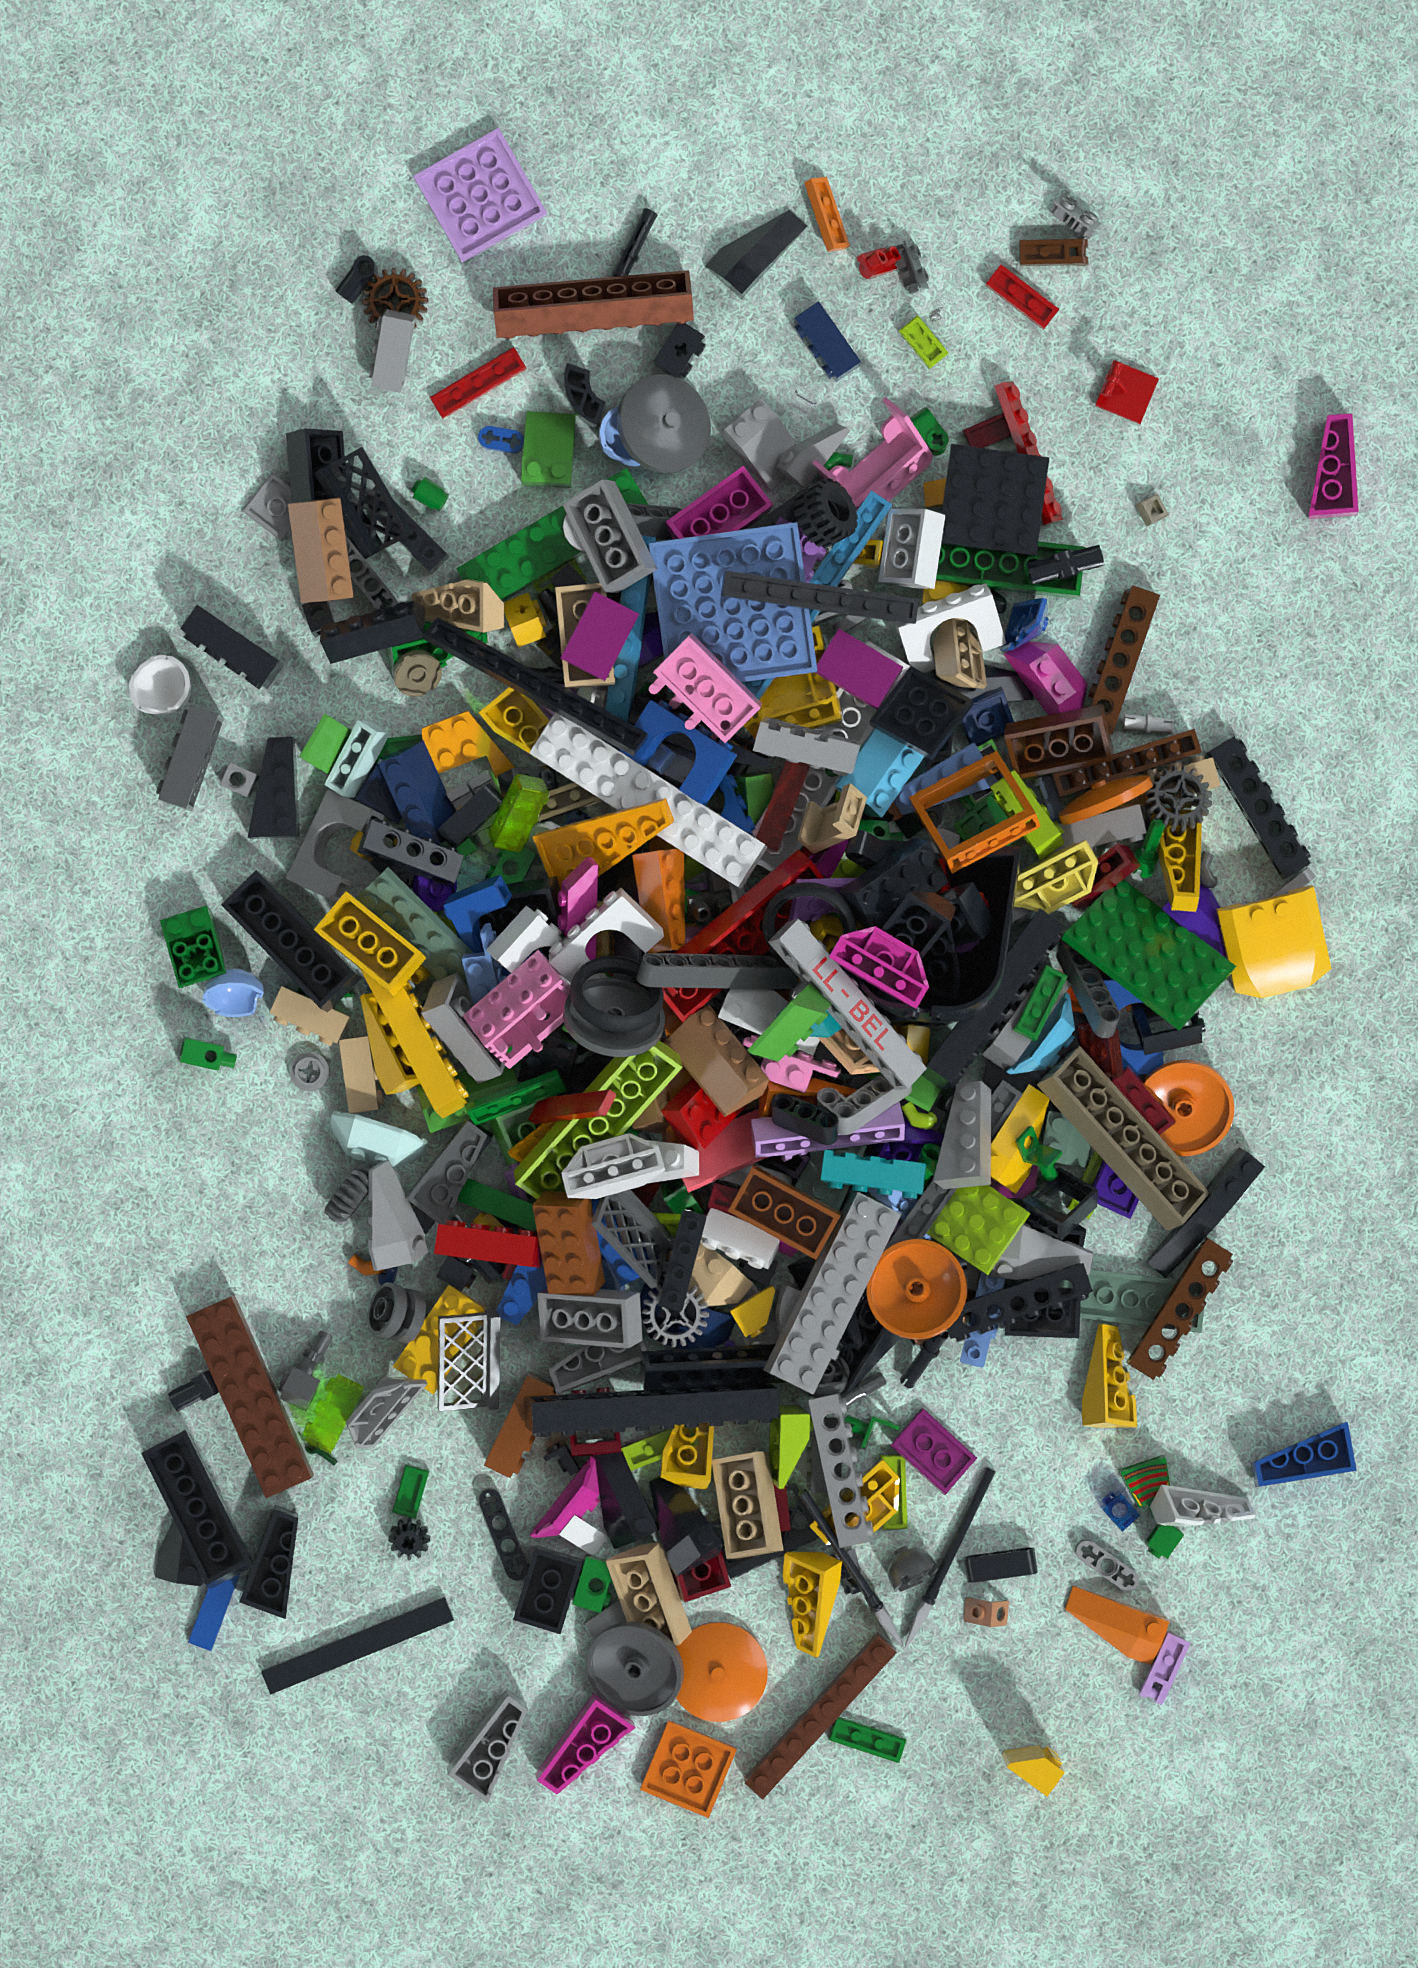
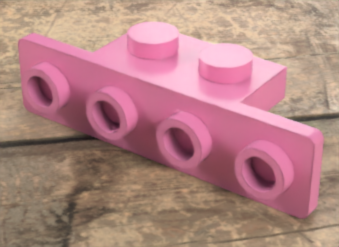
M751 1035V1037H746L742 1045L751 1047L760 1036ZM799 1051L798 1054L794 1053L790 1058L785 1055L780 1061L764 1058L761 1069L770 1081L804 1093L807 1091L813 1070L833 1077H838L841 1069L836 1067V1063L824 1059L822 1062L812 1059L813 1055Z

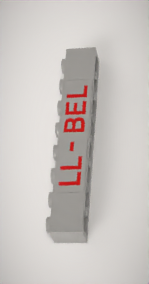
M799 919L788 921L768 941L806 986L811 984L832 1004L827 1011L896 1091L908 1089L927 1069L922 1063L920 1055L908 1047L905 1038L901 1034L896 1033L890 1026L889 1019L880 1014L874 1007V1002L859 990L857 982L846 975L841 965L829 958L825 945L815 939L806 923Z

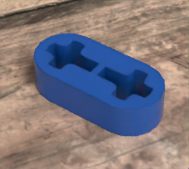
M486 426L478 434L480 445L488 450L517 454L524 447V437L516 430ZM491 431L494 437L500 438V441L492 440L490 444H486V440L482 437ZM512 436H517V440L521 443L520 445H515V448H511L509 443L503 442V439L510 440Z

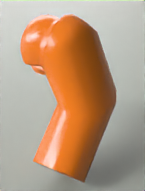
M356 1253L348 1262L364 1276L378 1275L383 1272V1270L375 1271L372 1261H365Z

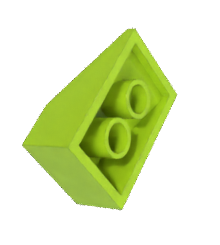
M779 1405L780 1418H774L772 1423H770L769 1459L773 1484L779 1489H784L809 1441L810 1432L813 1431L812 1417L800 1405Z

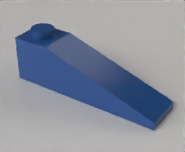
M1039 598L1013 604L1004 635L1006 644L1001 645L1000 650L1012 651L1039 636L1042 631H1045L1049 620L1046 617L1048 612L1047 599Z

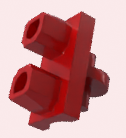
M891 246L860 254L856 258L860 262L859 271L862 277L873 279L895 271L897 269L895 263L901 259L897 248Z

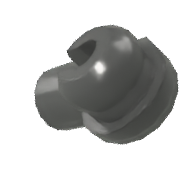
M1202 851L1200 884L1204 887L1214 888L1218 883V879L1209 868L1214 855Z

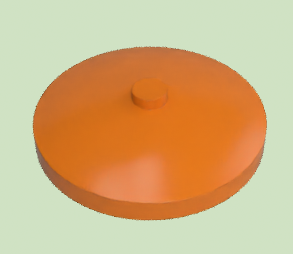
M1149 775L1124 777L1109 782L1101 779L1091 784L1092 789L1070 802L1058 813V818L1061 825L1085 820L1143 794L1153 787V783Z
M1194 1060L1172 1061L1159 1066L1143 1080L1145 1085L1176 1120L1174 1125L1159 1136L1177 1156H1193L1204 1153L1215 1147L1228 1133L1235 1111L1233 1095L1224 1077L1211 1066Z
M925 1239L905 1240L886 1249L882 1253L867 1284V1299L875 1318L891 1333L907 1339H926L947 1330L960 1316L967 1297L966 1277L959 1261L942 1245Z
M709 1622L691 1629L692 1632L680 1645L675 1646L680 1653L684 1666V1680L676 1699L689 1713L706 1721L725 1722L745 1715L758 1703L767 1684V1661L761 1645L747 1630L728 1622Z

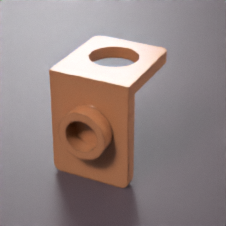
M967 1597L965 1599L964 1621L987 1627L1006 1626L1009 1601L991 1602ZM1001 1607L1002 1616L997 1620V1611Z

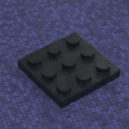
M910 666L869 722L873 728L933 760L972 708L973 700Z

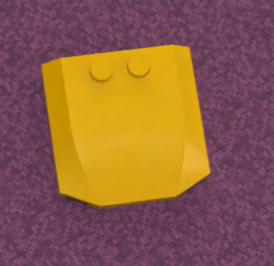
M816 626L812 627L816 662L818 664L826 650V645L820 627ZM814 672L776 677L760 699L762 702L761 708L743 726L756 740L760 722L765 716L811 729L843 721L836 686Z
M1313 885L1289 890L1287 894L1243 905L1237 903L1216 909L1226 957L1237 966L1231 974L1233 988L1236 993L1266 998L1310 987L1332 969Z

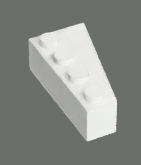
M646 1140L659 1146L665 1167L664 1172L648 1183L699 1175L698 1150L684 1144Z

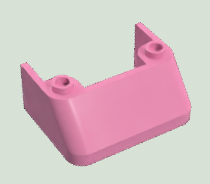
M887 397L882 401L892 415L885 420L881 427V434L885 440L852 470L848 471L844 466L838 465L828 471L817 460L812 462L822 477L839 482L847 490L855 504L856 512L870 491H873L889 502L922 473L932 461V452L908 415Z

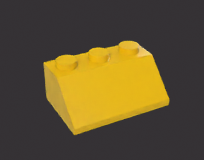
M1040 1745L1009 1749L1004 1750L1001 1754L1008 1769L1047 1797L1065 1773L1062 1767L1063 1763L1058 1757L1059 1754L1048 1746L1042 1748Z

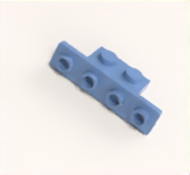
M486 923L480 932L484 952L464 954L462 957L473 1004L478 1003L506 978V976H503L502 966L486 951L497 938V934L495 931H492L490 923Z
M981 1271L975 1297L1002 1289L1006 1278L991 1277V1272L989 1275H986ZM989 1305L986 1311L987 1315L991 1318L999 1315V1305ZM971 1312L969 1326L973 1325L977 1320V1316L973 1312ZM997 1324L993 1325L994 1330L980 1334L979 1330L970 1333L971 1337L964 1341L960 1357L961 1363L984 1367L990 1340L996 1337Z

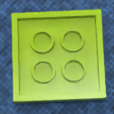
M989 1185L957 1188L926 1234L986 1275H989L1030 1213Z

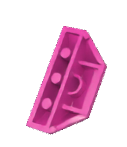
M1028 641L1014 650L1003 654L1048 715L1084 708L1088 683L1059 644Z
M586 857L562 882V891L558 892L561 915H558L557 923L559 930L566 937H568L567 934L575 925L580 926L586 920V915L592 909H597L598 864L592 857ZM596 934L589 939L585 947V953L590 960L596 958Z
M876 926L841 935L829 955L830 959L846 970L915 1009L929 988L919 952Z
M593 1455L588 1458L580 1471L530 1533L531 1537L557 1536L574 1515L585 1521L582 1518L587 1510L590 1512L594 1510L600 1502L597 1498L600 1492L596 1459Z

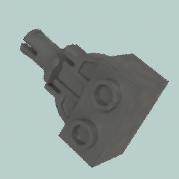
M320 1331L311 1348L304 1350L303 1356L306 1359L301 1368L293 1367L291 1373L285 1372L278 1389L281 1391L280 1399L307 1412L320 1383V1380L313 1377V1374L318 1364L323 1365L325 1362L324 1354L333 1338L330 1334Z

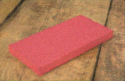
M758 1109L733 1119L704 1150H698L699 1175L681 1178L688 1193L767 1158L755 1157L751 1136V1119L759 1118Z

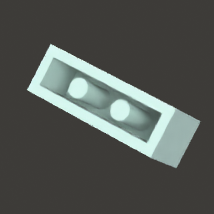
M357 720L324 785L343 797L355 798L367 779L390 733L372 721Z

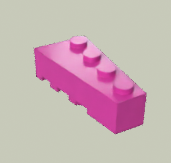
M1352 413L1327 415L1308 519L1357 516L1359 513Z
M593 1693L536 1771L537 1781L555 1794H559L579 1777L587 1767L599 1760L600 1756L608 1749L613 1748L622 1737L636 1728L634 1722Z

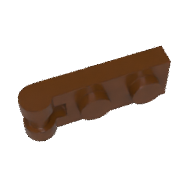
M1088 239L1020 240V266L1089 265V259L1086 256ZM1069 248L1076 249V256H1069Z

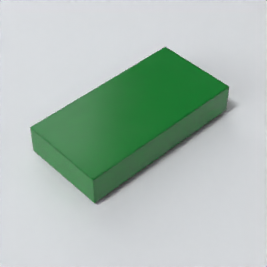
M408 1464L405 1465L392 1513L416 1519L429 1470Z

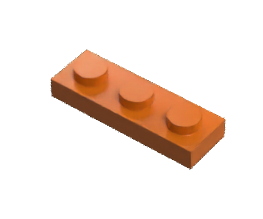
M827 177L811 178L805 181L807 194L827 252L840 251L850 247Z

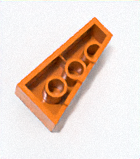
M679 849L632 855L640 907L663 928L664 937L647 953L678 950L685 945L684 852Z

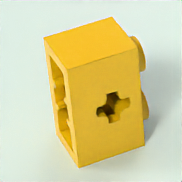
M529 593L503 602L504 613L518 648L546 637L543 627L547 626L537 600L532 601Z

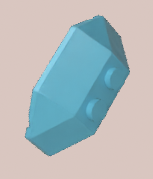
M1066 992L1047 1018L1038 1039L1035 1042L1031 1041L1017 1062L1005 1071L1006 1073L1017 1074L1044 1070L1047 1066L1052 1068L1060 1058L1057 1055L1062 1046L1067 1048L1075 1038L1072 1035L1075 1027L1070 994Z

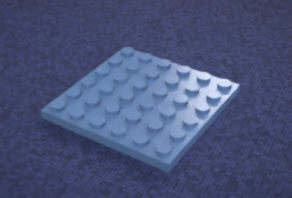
M797 522L649 543L650 554L657 567V570L653 572L664 659L692 633L740 682L818 672L809 609L721 596L724 571L806 582Z

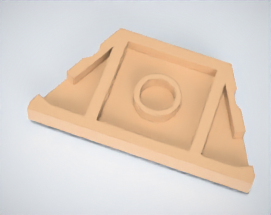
M843 1028L829 1038L818 1037L851 1075L880 1072Z

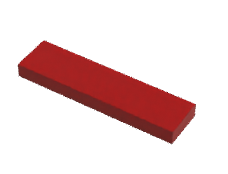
M513 347L432 395L430 399L441 418L444 419L525 371L527 368Z

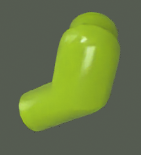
M912 1102L901 1107L910 1124L914 1127L930 1129L937 1123L935 1114L931 1112L928 1114L919 1113Z

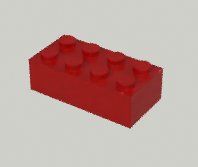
M692 1078L661 1112L681 1144L695 1150H704L748 1104L724 1117L695 1079Z
M446 1220V1224H438L434 1254L528 1267H541L542 1255L537 1232L519 1230V1234H514V1229L496 1226L494 1231H490V1225L470 1223V1228L465 1227L466 1222Z

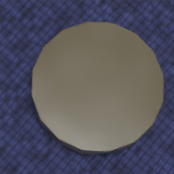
M413 650L397 660L393 667L392 677L396 687L403 694L411 697L423 696L430 689L433 690L437 687L441 680L442 669L438 659L432 653L424 650Z

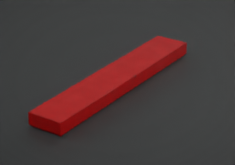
M608 1089L549 1097L537 1102L528 1120L534 1124L605 1116L616 1097V1093Z

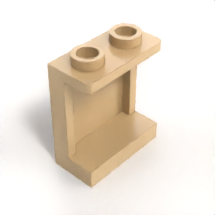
M849 783L843 786L840 799L834 804L821 808L815 802H809L797 840L815 854L856 836L867 797Z

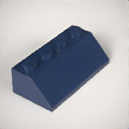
M424 740L379 758V767L407 830L411 831L413 836L420 839L421 837H427L434 840L436 845L445 842V839L437 830L455 813V810L446 794L445 787Z

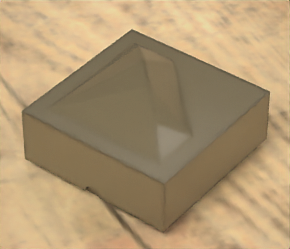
M1158 493L1135 505L1147 527L1169 516Z

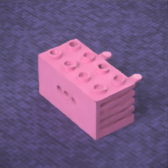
M692 633L654 670L658 678L649 687L650 693L656 694L667 685L676 694L669 702V705L673 707L672 709H676L684 702L694 712L685 722V727L691 730L702 720L713 733L711 738L716 740L719 737L724 743L762 706V702Z
M537 950L468 1010L463 1017L482 1044L510 1069L532 1049L535 1052L541 1051L543 1048L541 1041L564 1022L563 1011L565 1001L570 993L571 984ZM550 1014V1018L545 1020L546 1015ZM509 1047H513L511 1052L506 1053Z

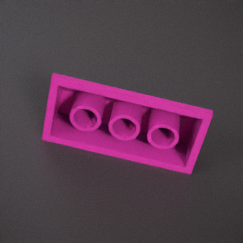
M742 466L667 520L665 524L673 540L745 530L767 515L773 507V503L745 467Z

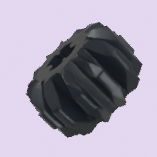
M411 1517L407 1519V1523L400 1519L397 1523L398 1526L391 1527L390 1532L392 1534L389 1535L388 1541L393 1543L390 1548L391 1551L399 1550L398 1558L406 1554L409 1561L412 1558V1554L420 1558L421 1551L426 1552L429 1546L427 1543L430 1542L431 1536L427 1535V1526L420 1527L422 1522L420 1519L416 1523H412Z

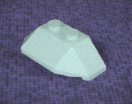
M333 1111L331 1116L330 1128L345 1154L355 1160H365L375 1165L384 1160H389L392 1168L395 1169L421 1158L425 1154L428 1140L419 1139L416 1135L404 1129L351 1113Z

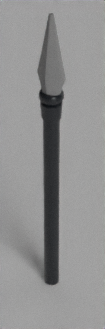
M987 1467L938 1571L925 1592L926 1595H923L921 1598L922 1602L916 1610L905 1647H908L929 1615L931 1606L935 1604L934 1599L939 1594L942 1582L996 1473L995 1470Z
M807 1489L798 1493L799 1497L861 1590L871 1612L875 1613L879 1623L903 1647L904 1645L888 1611L883 1607V1602L872 1591L844 1547L839 1548L837 1535Z

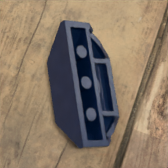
M646 1282L640 1294L642 1320L650 1317L649 1314H642V1309H650V1306L644 1304V1300H653L648 1294L649 1291L652 1290L656 1294L659 1293L656 1287L651 1289ZM690 1300L684 1311L689 1319L694 1322L696 1319V1308ZM657 1303L655 1306V1317L658 1324L661 1325L667 1315L664 1309ZM710 1306L703 1308L701 1311L709 1312V1317H701V1320L707 1322L706 1327L698 1325V1328L703 1332L702 1335H697L693 1332L694 1342H691L688 1336L685 1337V1346L681 1345L680 1339H676L675 1348L716 1347L730 1338L736 1321L731 1314ZM669 1309L671 1311V1315L668 1322L672 1318H682L679 1311ZM650 1322V1323H647V1324H644L645 1327H646V1330H647V1328H648L649 1326L652 1325L651 1322ZM674 1323L666 1331L679 1333L688 1328L680 1323ZM653 1330L652 1332L648 1333L649 1337L653 1339V1336L657 1331ZM660 1335L656 1341L662 1343L664 1336ZM668 1338L666 1344L672 1346V1339Z

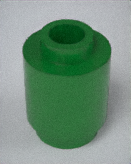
M426 477L423 480L418 479L411 489V492L414 493L413 499L431 510L436 509L440 511L449 497V494L445 492L443 487Z

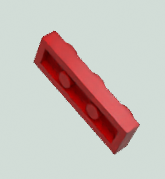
M1003 265L998 267L985 285L1043 330L1059 311L1058 307Z

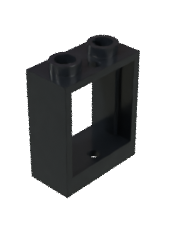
M1143 1002L1131 1004L1132 1023L1144 1055L1203 1043L1202 1033L1206 1032L1203 1018L1198 1017L1199 1010L1188 1021L1189 1025L1183 1026L1180 1031L1174 1028L1152 1033L1148 1023L1165 1019Z
M1058 1167L1056 1169L1057 1177L1052 1181H1046L1045 1179V1181L1040 1183L1022 1200V1208L1030 1213L1027 1221L1062 1240L1097 1208L1098 1189ZM1059 1190L1080 1202L1066 1216L1045 1205Z

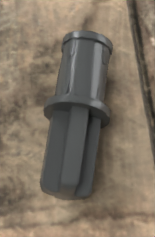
M878 1372L858 1383L850 1392L845 1391L840 1394V1397L845 1398L848 1408V1406L864 1397L867 1399L869 1394L885 1386L887 1382L883 1374Z

